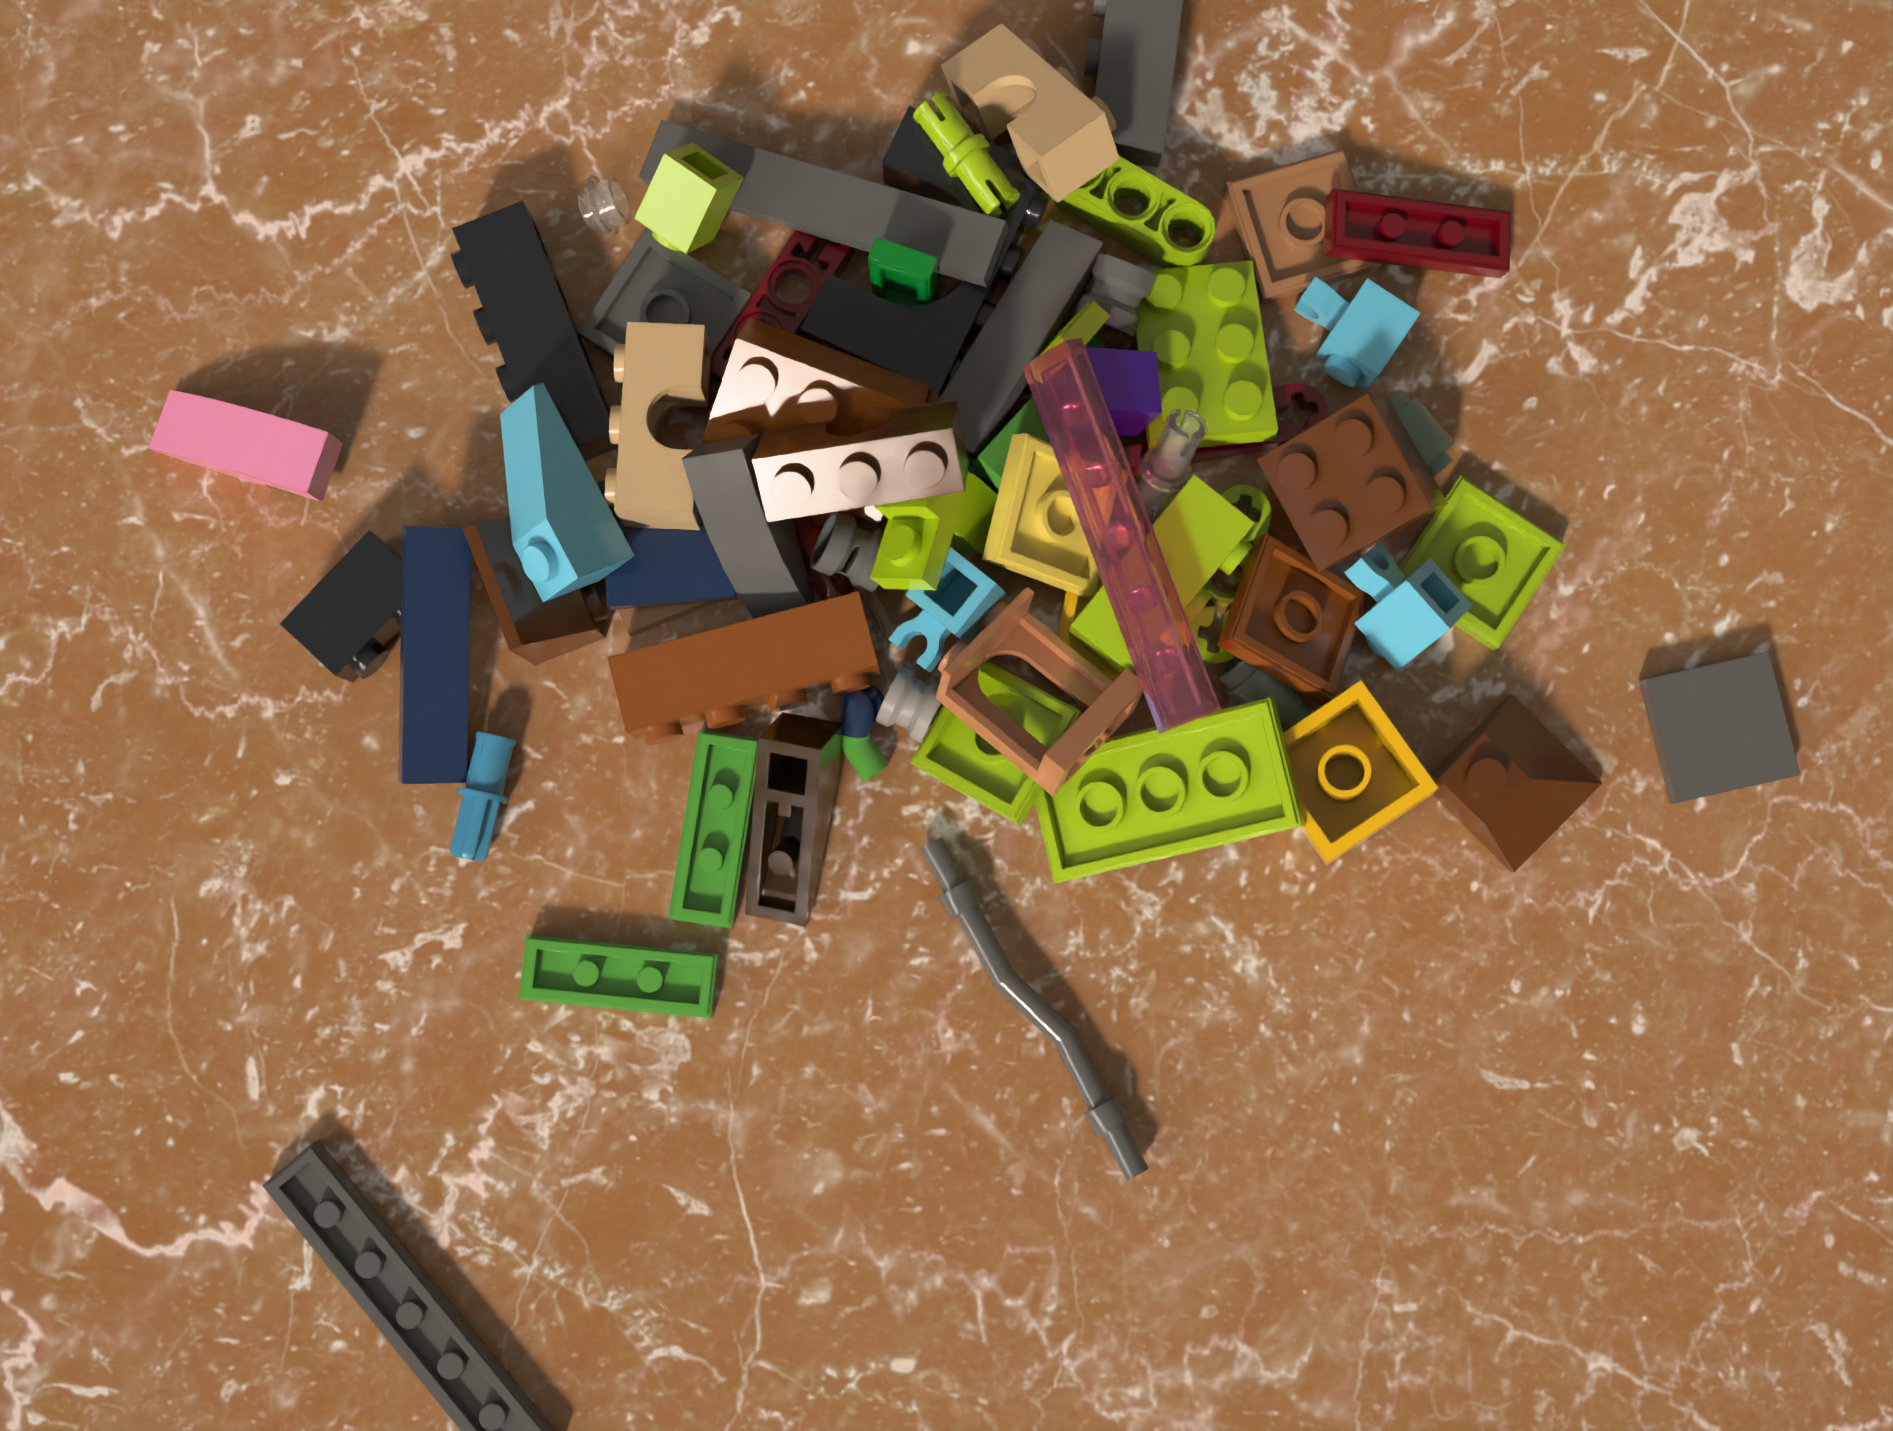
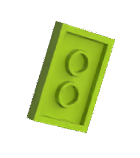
M1253 261L1147 270L1155 274L1157 279L1150 296L1143 298L1138 306L1137 312L1140 321L1134 333L1136 351L1157 352L1162 413L1146 427L1149 453L1274 441L1278 432Z

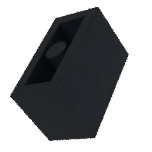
M369 530L289 613L280 625L336 677L352 683L359 676L362 679L368 678L385 663L390 654L387 647L401 633L402 555L388 542Z

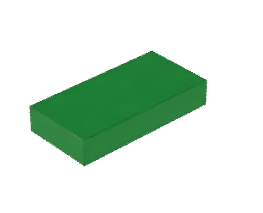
M875 237L868 257L872 293L888 301L903 305H921L936 301L938 297V258Z

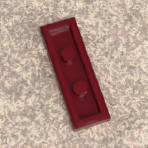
M1335 188L1326 196L1324 256L1492 278H1502L1510 271L1511 212Z

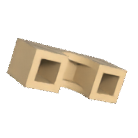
M1002 23L941 65L959 112L990 141L1008 129L1023 171L1057 203L1120 159L1111 133L1116 130L1117 126L1107 105L1097 96L1089 99L1080 91L1076 81L1064 67L1060 66L1054 69L1046 62L1042 52L1030 38L1026 37L1021 40Z
M627 322L626 343L616 344L614 378L615 382L623 383L621 406L612 405L610 410L611 444H618L617 468L608 467L606 471L605 501L609 507H614V511L623 527L700 530L701 516L682 458L692 450L665 447L655 440V434L658 424L670 411L680 407H708L712 346L705 325Z

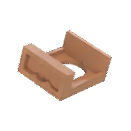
M1026 587L1011 603L1001 599L991 608L980 624L979 628L982 632L969 645L964 640H960L946 653L938 666L942 676L935 698L1054 797L1134 712L1147 684L1128 668L1114 681H1111L1028 613L1035 592ZM1004 654L1018 656L1029 662L1086 709V711L1048 749L991 702L982 692L978 681V674L984 662L994 656Z

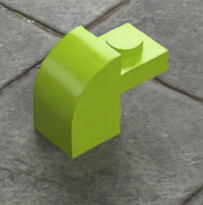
M968 472L965 492L875 505L874 507L886 516L888 521L870 578L884 589L937 590L949 547L959 554L983 553L997 494L981 479Z

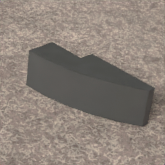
M760 434L702 443L682 458L692 494L708 537L726 575L753 618L815 603L793 518L767 522L752 462L761 439Z

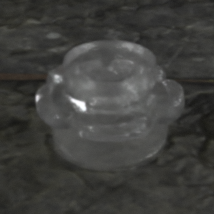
M591 175L586 179L584 192L578 195V205L583 219L592 230L599 228L603 233H607L610 236L616 235L618 232L617 227L630 223L632 219L630 205L624 189L613 175L601 179Z

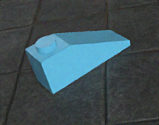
M543 383L533 385L500 413L512 545L522 562L524 572L532 581L544 603L600 581L635 555Z

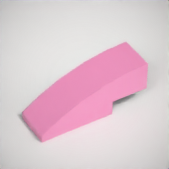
M170 390L149 449L271 488V486L322 502L343 443L329 432L288 419L211 398Z

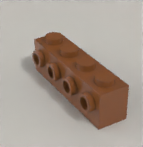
M859 591L607 657L625 730L635 739L645 737L646 745H655L684 736L683 726L706 720L710 729L746 720L744 710L769 704L771 712L794 709L807 704L806 694L831 688L833 696H841L853 691L864 690L870 687L869 677L881 675Z

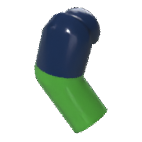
M873 685L864 690H857L843 695L839 702L836 722L843 723L841 750L864 783L889 766L870 737L874 717L878 715L884 701L882 692Z

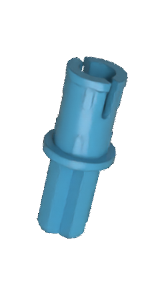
M476 732V743L465 787H458L456 792L463 795L452 836L450 853L459 858L485 861L489 854L500 804H507L508 797L502 795L516 740Z

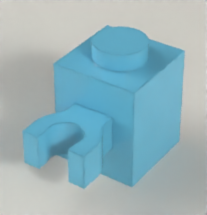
M1314 277L1293 310L1307 320L1321 325L1331 332L1315 355L1316 358L1325 363L1323 368L1327 374L1343 385L1354 387L1357 384L1365 390L1369 388L1381 373L1420 315V312L1368 278L1352 302L1349 303L1329 285Z
M1381 542L1377 543L1344 572L1359 589L1371 595L1376 601L1354 624L1365 635L1369 647L1377 655L1385 658L1396 671L1450 630L1473 606L1431 558L1427 559L1405 577L1397 567L1393 556Z
M949 547L937 590H909L905 594L923 610L918 617L898 626L888 640L904 650L911 638L916 635H924L927 639V649L917 659L916 663L928 672H931L941 660L945 640L951 632L969 645L981 632L979 627L986 614L1001 599L1006 600L1009 595L993 580L953 548Z

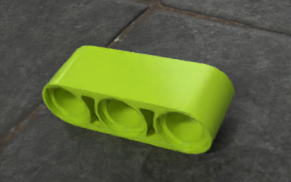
M1119 156L1120 159L1060 202L1057 203L1050 197L1062 210L1163 269L1201 265L1205 260L1215 234V220L1211 212L1203 204ZM1131 196L1143 203L1145 211L1137 216H1128L1122 214L1116 208L1114 202L1121 197ZM1180 227L1190 229L1196 234L1199 244L1190 248L1177 246L1171 241L1168 232Z

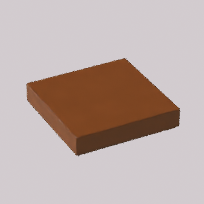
M1266 532L1254 540L1217 646L1323 706L1336 696L1358 629L1354 623L1362 616L1369 594L1329 569L1318 572L1312 559Z

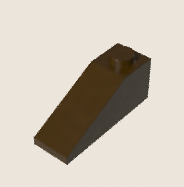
M782 712L758 738L746 915L804 927L810 922L838 785L843 723Z

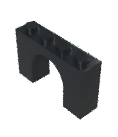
M909 106L882 160L884 183L899 190L983 214V210L958 176L950 177L943 167L944 156L922 126L914 120L913 114L916 109ZM988 142L991 147L988 152L1011 185L1019 191L1020 197L1008 210L999 200L1000 206L998 208L1002 214L996 218L1005 220L1009 231L987 288L962 281L955 290L939 300L921 305H903L883 299L828 273L801 327L802 337L930 386L925 402L931 405L935 404L962 362L973 336H978L997 304L990 300L999 281L1010 284L1014 278L1025 251L1018 247L1017 244L1026 225L1033 229L1038 227L1051 196L1043 191L1023 171L1018 155Z

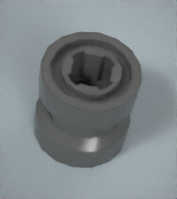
M1099 253L1092 270L1095 282L1091 292L1082 295L1075 314L1088 302L1091 304L1095 301L1110 315L1102 327L1133 337L1140 321L1137 312L1138 306L1143 298L1150 296L1157 276L1119 258Z
M842 511L832 512L824 523L815 543L810 561L811 569L828 576L836 573L842 574L849 578L851 586L872 593L879 584L872 580L870 575L885 530L879 527L867 530L857 525L854 516Z

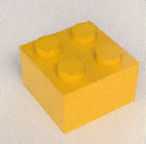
M1362 680L1283 733L1306 824L1301 826L1300 829L1326 866L1433 795L1438 789V786Z

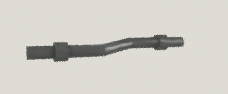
M943 837L923 846L921 851L944 892L939 898L950 919L957 917L993 987L1054 1043L1089 1109L1084 1112L1085 1117L1095 1135H1103L1126 1180L1146 1171L1149 1167L1125 1124V1121L1130 1118L1117 1095L1110 1096L1074 1027L1014 972L979 906L984 901L972 879L965 880Z

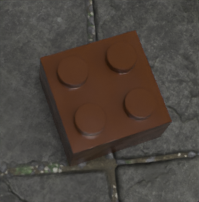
M1386 393L1365 394L1257 459L1318 572L1339 566L1448 504Z

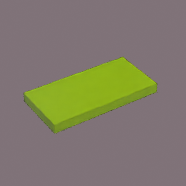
M1271 697L1108 738L1054 797L1043 789L1035 801L1054 884L1306 825L1275 698Z

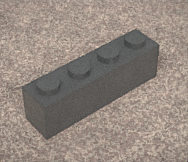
M1094 0L1092 16L1102 17L1103 26L1101 38L1089 37L1084 75L1096 77L1093 97H1099L1107 105L1115 119L1117 127L1111 133L1118 155L1135 165L1158 168L1164 150L1183 0Z

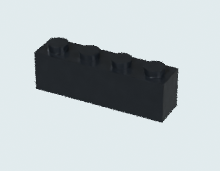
M520 201L452 228L460 250L451 253V258L465 289L473 286L476 288L482 307L473 310V314L488 346L494 343L498 344L505 364L495 369L509 402L516 401L533 385L543 383L584 461L617 449L618 444H611L610 408L583 340L578 333L579 330L537 224L525 203Z

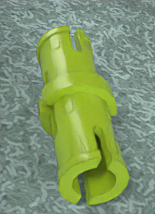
M941 91L932 95L931 99L935 103L933 109L936 114L925 100L914 112V120L922 126L944 156L943 167L950 177L958 176L983 210L984 215L998 217L1002 214L998 208L1000 206L999 200L1008 210L1019 199V191L1011 185L988 152L991 147L983 134L975 135L950 101L948 94L945 91Z

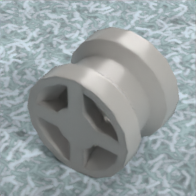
M903 664L886 694L876 717V722L886 727L894 724L907 729L911 739L922 744L942 705L935 698L940 682L936 681L928 684L918 679L914 669Z

